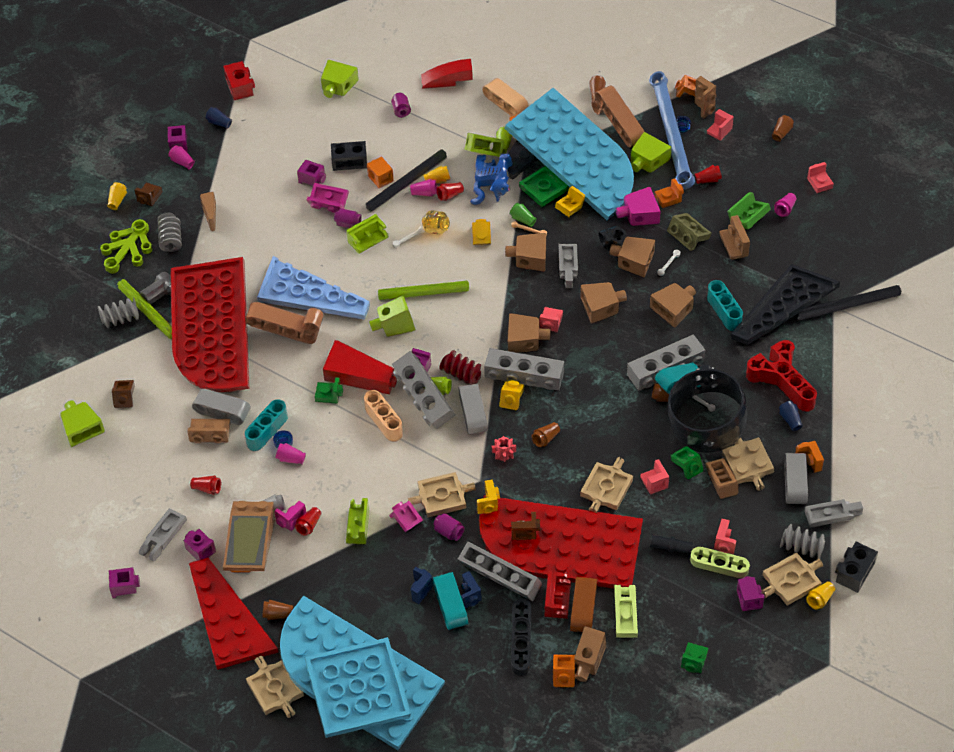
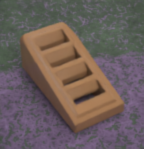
M214 192L201 194L200 199L211 231H215Z
M724 458L705 463L720 499L739 493L738 482Z

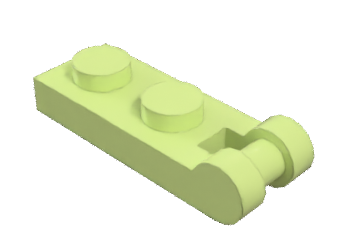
M614 585L616 638L637 637L635 585H629V587Z

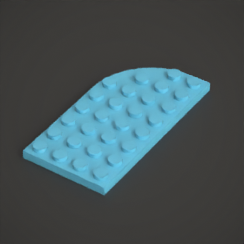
M550 89L505 125L504 129L564 183L569 187L574 186L584 193V200L606 220L616 213L617 207L624 206V196L631 193L634 182L633 169L629 158L616 142L556 89Z
M303 596L284 623L280 639L281 659L293 683L301 691L315 699L305 663L306 656L377 639ZM392 649L411 716L410 718L365 728L364 730L399 750L444 686L445 680Z

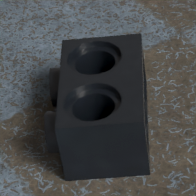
M366 141L331 143L333 171L367 168Z
M855 541L852 548H847L844 554V562H839L836 567V583L858 593L876 563L878 551Z

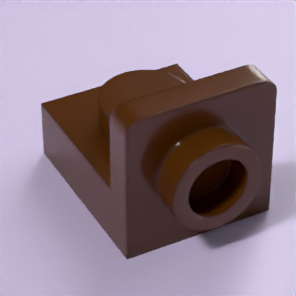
M147 182L142 189L136 188L134 190L137 202L153 206L163 192L162 187Z
M134 380L114 382L112 388L114 408L133 407Z
M531 512V521L520 520L511 522L512 540L536 539V531H540V519H536V512Z

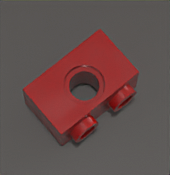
M243 61L223 66L225 79L234 100L254 96V80L249 78L251 77L248 67H245Z

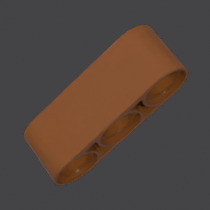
M576 577L570 631L583 632L585 626L592 628L597 579Z

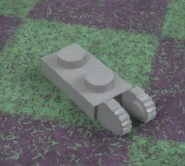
M169 508L147 535L146 540L139 549V554L142 556L146 555L153 544L155 547L150 552L149 559L156 561L161 555L162 549L166 548L187 521L186 516Z

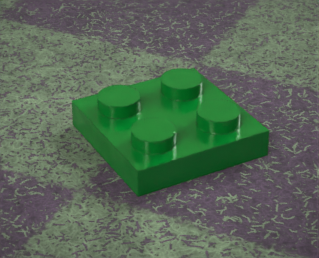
M547 166L519 182V188L541 207L569 191V186Z

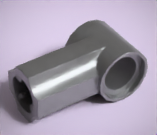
M167 272L160 273L154 283L140 291V295L149 304H152L165 294L170 296L171 276Z

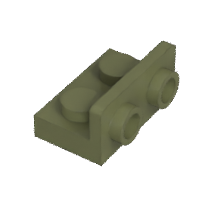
M688 213L673 216L667 228V231L689 250H694L699 241L710 239L712 234Z

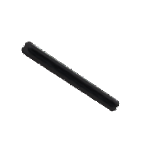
M440 149L370 199L365 204L366 209L372 212L447 158L446 151Z
M899 285L810 306L796 314L797 320H803L900 296L902 290Z

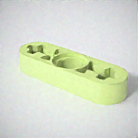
M696 547L691 551L690 562L697 568L736 578H744L749 573L750 564L744 557L704 547ZM699 555L703 556L701 560L697 559ZM722 559L725 561V565L718 566L714 561ZM739 565L743 566L741 570L737 569Z

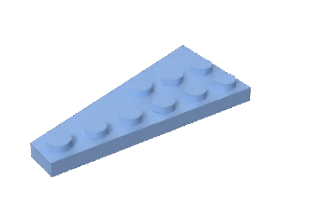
M275 256L272 257L257 296L258 302L304 310L317 308L323 313L365 320L370 307L368 300L351 292L346 293L336 285H329L326 283V280L307 271L295 269L292 267V264L280 262Z

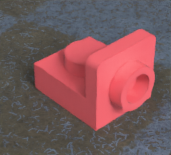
M825 162L814 164L808 170L807 179L816 193L833 189L834 183L826 173L827 165Z
M545 307L543 314L539 317V328L558 332L563 310Z
M721 519L714 549L734 554L737 541L730 539L732 529H728L730 520Z

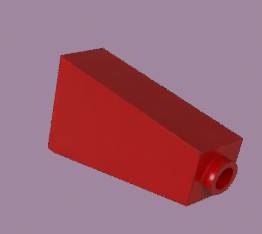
M338 340L334 341L323 367L324 381L334 383L335 377L340 378V384L366 390H376L389 395L392 387L395 388L397 384L393 367Z

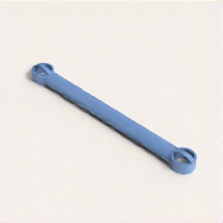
M657 71L650 76L649 82L654 88L668 144L671 146V155L677 174L675 179L678 184L682 185L683 189H689L694 185L695 177L689 169L667 88L668 79L662 71Z

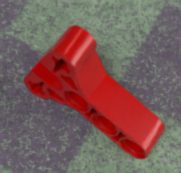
M782 340L771 346L769 359L772 362L768 361L761 353L748 360L746 378L750 382L760 381L777 385L800 410L809 412L814 409L817 391L792 366L795 346L791 341Z

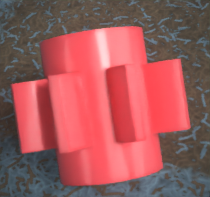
M503 436L498 440H494L495 445L492 446V453H495V459L505 462L510 458H514L516 445H513L512 438L509 439Z

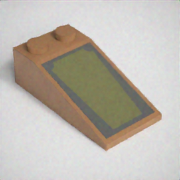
M233 501L223 571H265L275 523L273 502Z

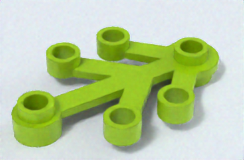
M144 220L134 221L131 228L111 232L110 239L113 243L101 245V253L105 256L110 255L112 250L121 248L115 257H109L104 261L107 272L111 274L118 272L120 268L119 263L129 249L132 254L133 265L138 267L143 264V258L139 254L135 243L138 237L142 243V252L144 254L152 252V244L146 236L149 231V225ZM129 236V238L121 240V237Z

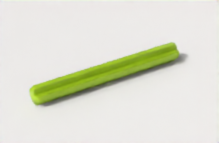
M125 279L118 281V288L132 302L135 299L136 306L169 339H172V326Z
M465 280L379 289L378 298L379 300L396 299L403 295L406 298L469 291V282Z

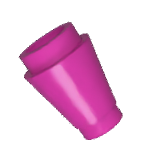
M174 146L168 154L171 161L187 169H191L195 164V161L181 146Z
M428 179L410 186L412 195L433 197V195L437 194L436 180Z
M788 193L777 201L774 208L775 213L781 217L788 216L795 204L796 196L793 193Z
M280 443L275 458L279 459L280 462L303 465L306 453L287 443Z

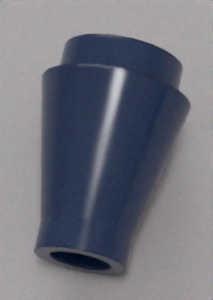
M211 107L206 113L205 119L208 120V123L227 129L232 124V119L227 117L218 108Z
M787 401L779 406V414L791 427L792 431H797L803 427L797 405L793 401Z

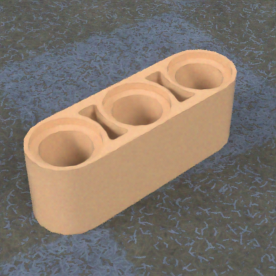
M495 78L482 88L484 95L510 116H516L529 107L527 100L499 78Z
M370 390L366 392L364 403L367 414L389 441L400 440L403 436L402 421L378 391Z

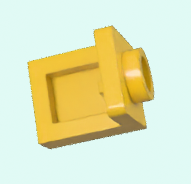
M571 186L568 194L556 202L555 208L569 217L582 208L585 194Z
M486 219L475 220L476 222H472L473 245L491 244L490 221L486 222Z
M514 380L505 381L501 389L499 406L518 410L520 397L524 392V384Z
M493 480L485 481L486 498L477 500L478 514L498 511L497 499H500L499 489L494 487Z

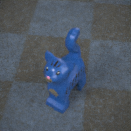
M501 154L497 166L495 159H492V162L486 163L484 162L486 155H477L473 192L478 197L471 199V204L478 205L484 201L485 193L480 189L483 186H491L490 191H493L497 202H499L500 196L510 191V186L507 184L509 178L508 167L512 166L513 162L509 154Z

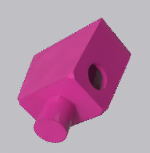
M651 187L625 195L624 206L616 208L617 218L627 217L632 226L660 223L661 211Z

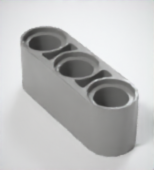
M478 384L458 387L468 434L488 431Z
M201 389L192 404L193 410L199 414L216 419H230V422L236 425L243 424L251 409L250 404L245 400L208 389Z
M785 453L786 504H807L806 454Z

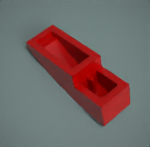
M471 58L448 62L421 74L422 89L456 86V81L473 80Z

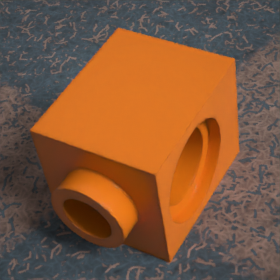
M382 156L367 163L368 177L378 188L394 181L393 169Z

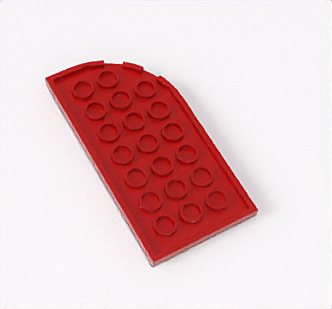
M238 257L171 268L172 352L181 374L191 384L201 389L215 392L250 389L248 334L245 320L247 308L244 258Z
M506 498L497 499L498 511L480 514L479 529L486 550L536 577L548 579L549 570L569 574L568 580H571L573 583H576V577L597 579V586L614 589V585L629 587V585L633 584L643 518L602 512L595 513L594 511ZM531 512H536V519H540V531H536V539L512 540L511 522L520 520L531 521Z

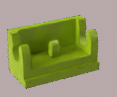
M374 214L347 229V241L360 254L388 238V233L384 230L387 227L378 215Z
M362 498L359 505L355 504L354 499L350 501L346 544H366L369 519L368 498Z

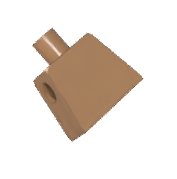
M546 233L517 236L516 246L505 247V257H516V266L518 268L545 271Z
M626 237L622 246L612 244L610 255L618 256L619 268L645 277L655 252V240Z
M609 282L581 285V299L591 323L617 314L619 302L627 301L625 290L615 292L612 284Z
M673 283L651 295L650 308L673 327H676L692 311L693 296L696 294V291L690 285L683 289L678 284Z
M509 314V352L537 351L539 340H550V329L539 328V319L537 317Z
M584 627L574 658L575 669H577L575 678L577 680L586 682L589 674L596 675L606 649L605 632Z

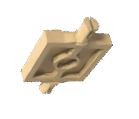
M759 437L744 442L740 438L734 446L722 450L724 459L738 484L753 481L758 491H760V488L761 490L765 488L761 478L774 473V467Z
M618 457L613 466L596 462L580 491L581 497L593 501L589 511L597 513L600 505L615 510L620 506L633 481L632 475L620 469L624 463L622 458L620 460V457Z
M456 472L417 481L419 496L410 497L408 501L412 505L421 503L425 508L428 518L465 509L464 493L475 491L476 488L474 482L462 485L458 480Z
M798 553L789 556L763 571V576L770 586L761 590L762 594L767 598L771 594L776 593L786 605L793 603L821 585L822 582L815 575L814 571L823 567L822 561L817 559L808 564Z
M263 656L257 657L255 662L259 670L256 674L246 678V681L263 712L267 715L283 708L287 718H290L291 715L294 716L295 711L290 704L303 697V691L290 679L282 661L267 665Z

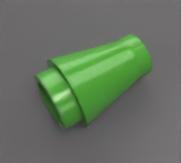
M516 203L509 212L512 219L529 227H532L537 220L523 204Z

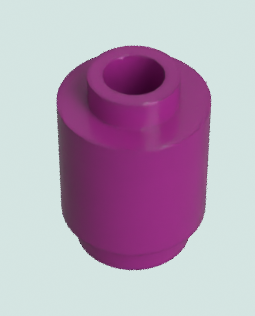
M401 92L394 94L391 100L394 114L400 118L408 116L411 112L408 97Z
M342 208L336 211L334 215L336 225L345 228H351L362 220V215L358 214V212Z
M445 513L438 515L433 523L435 526L434 530L449 540L458 541L465 530L461 522Z

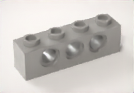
M693 334L629 362L627 365V376L638 391L649 388L657 383L655 376L664 368L688 363H695L697 366L702 364L705 359V349Z
M489 348L484 365L485 378L492 380H514L528 386L560 390L564 375V361Z
M409 351L392 363L395 369L393 371L394 375L399 381L402 380L404 382V390L409 396L412 395L414 397V405L419 411L422 409L425 414L423 419L429 426L432 424L435 428H439L455 416V413L415 354ZM415 372L414 378L409 379L410 374ZM425 387V391L419 394V390ZM435 402L434 408L429 409V405Z
M470 542L466 543L458 558L464 566L531 601H534L543 585L536 576Z

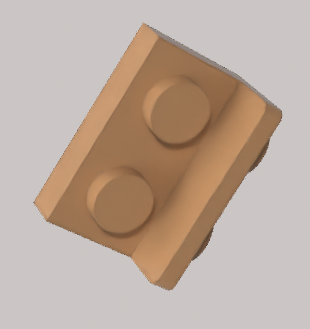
M699 76L696 79L695 104L701 108V117L705 118L715 111L716 85Z
M731 216L728 229L721 230L719 235L730 259L733 260L749 255L750 240L739 216Z
M191 419V425L187 430L189 441L195 443L229 442L230 419Z

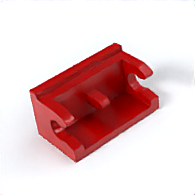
M548 570L545 617L568 619L571 580H568L569 574Z

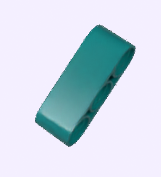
M711 281L708 286L707 300L728 330L734 331L742 322L743 311L722 281Z
M688 363L664 368L656 374L655 381L666 393L670 394L672 387L680 378L696 371L699 367L695 363Z
M276 399L270 402L245 430V439L249 450L258 451L262 449L287 421V408L283 400Z
M453 572L432 577L434 590L447 629L468 625L467 613Z

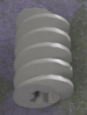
M173 213L161 214L157 220L159 248L167 252L178 251L182 247L181 222Z
M127 298L126 304L120 300L118 307L115 302H112L111 308L105 304L104 310L97 306L102 325L105 324L107 328L110 327V322L117 326V320L124 324V318L131 322L132 316L139 320L135 299H133L132 303Z
M790 524L783 533L780 548L786 543V550H790L794 546V552L797 553L802 548V555H806L810 551L811 558L818 553V559H820L825 545L824 534L816 538V532L814 531L809 536L808 529L801 533L798 526L793 531L792 524Z

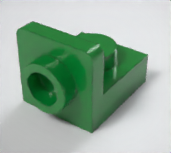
M335 377L334 383L318 382L314 397L315 402L338 404L339 396H343V385H340V378Z
M687 446L671 455L672 462L683 468L687 479L696 476L704 470L700 455Z
M688 642L685 653L682 656L681 668L689 672L702 673L709 648Z

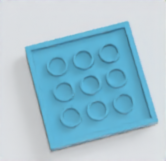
M388 637L305 657L306 667L326 738L410 718V709Z

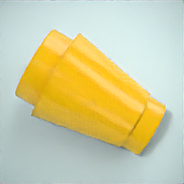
M441 165L424 175V179L436 180V183L447 182V180H450L447 166L442 167Z
M115 182L110 186L108 208L112 210L118 209L127 194V187L124 184Z
M827 581L809 591L806 598L809 606L813 609L823 608L836 590L834 584Z

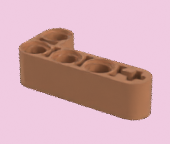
M607 86L594 94L591 103L594 112L597 115L605 113L628 147L634 146L644 133V130L614 86Z
M253 302L249 307L245 320L252 327L303 343L313 344L316 342L324 314L317 308H310L305 317L263 303Z

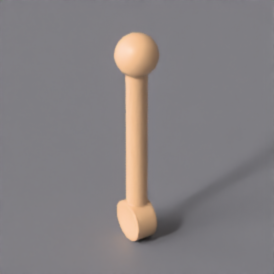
M513 221L511 223V226L513 228L518 227L536 234L546 233L547 236L546 230L539 231L530 227L520 225L516 221Z

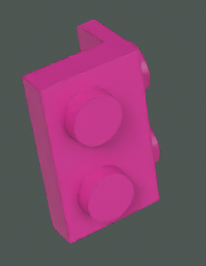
M314 183L310 197L307 196L306 200L312 208H327L328 211L335 213L340 208H345L349 191Z

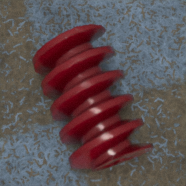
M452 350L443 357L439 365L441 371L451 374L452 377H457L458 380L463 381L465 384L472 385L479 382L481 378L480 363L475 366L474 360L469 362L468 357L462 359L463 355L461 353L456 356L455 350Z

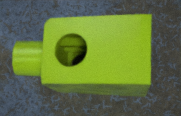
M328 59L321 76L323 94L327 98H332L334 94L345 96L359 80L358 67Z
M468 132L464 150L500 157L504 140ZM493 142V148L490 150V144Z
M646 132L641 135L631 150V165L635 172H638L641 168L647 172H653L671 159V146Z
M404 295L377 308L379 318L369 321L372 331L383 328L387 337L416 330Z
M70 400L65 403L64 408L66 410L62 411L60 415L71 447L105 432L101 418L86 402L76 405L75 401Z

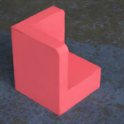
M719 109L715 113L714 123L707 130V134L721 141L731 131L734 116Z
M659 459L655 460L654 469L640 475L650 495L668 488L669 475Z

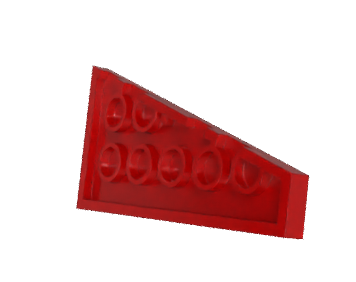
M209 557L190 562L189 567L217 670L250 661L257 657L259 658V656L264 657L278 653L276 645Z

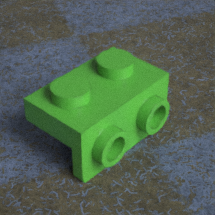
M749 192L728 210L730 221L731 216L738 215L744 229H749L759 219L763 218L771 208L769 203L755 201L753 192Z

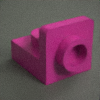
M298 501L287 510L286 514L277 508L274 511L275 521L281 528L292 531L295 528L296 520L306 513L305 504Z
M402 501L392 507L393 512L389 515L391 518L395 517L405 533L423 520L410 501L404 504Z

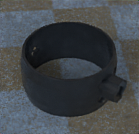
M701 365L696 371L680 378L670 391L667 405L670 426L677 439L684 446L697 452H718L735 444L743 435L748 419L746 396L738 381L730 374L716 370L715 367L709 365ZM707 392L725 394L733 398L740 405L738 413L732 420L714 429H694L684 425L675 417L678 409L685 401L695 395Z

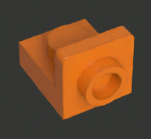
M684 75L681 80H678L675 85L676 97L680 98L684 92L695 96L696 79Z
M672 179L670 187L655 191L654 196L660 206L665 208L682 202L684 190L676 179Z
M816 441L803 442L797 445L795 453L806 454L807 464L812 466L814 473L822 471L824 458Z
M554 655V687L575 686V655Z

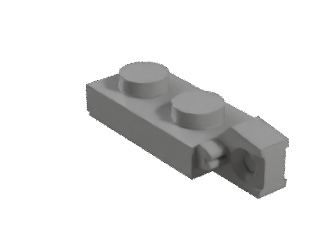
M559 244L560 279H565V288H573V278H577L578 275L577 244Z
M845 499L805 507V514L810 527L854 519L855 516L862 515L863 512L861 501L849 503Z

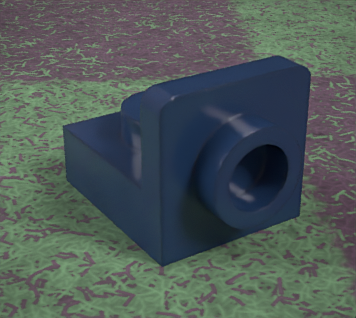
M415 567L413 569L415 582L411 586L412 601L420 604L433 588L432 575L427 570Z
M470 571L462 574L463 583H461V588L465 593L461 595L465 608L475 606L482 600L481 589Z

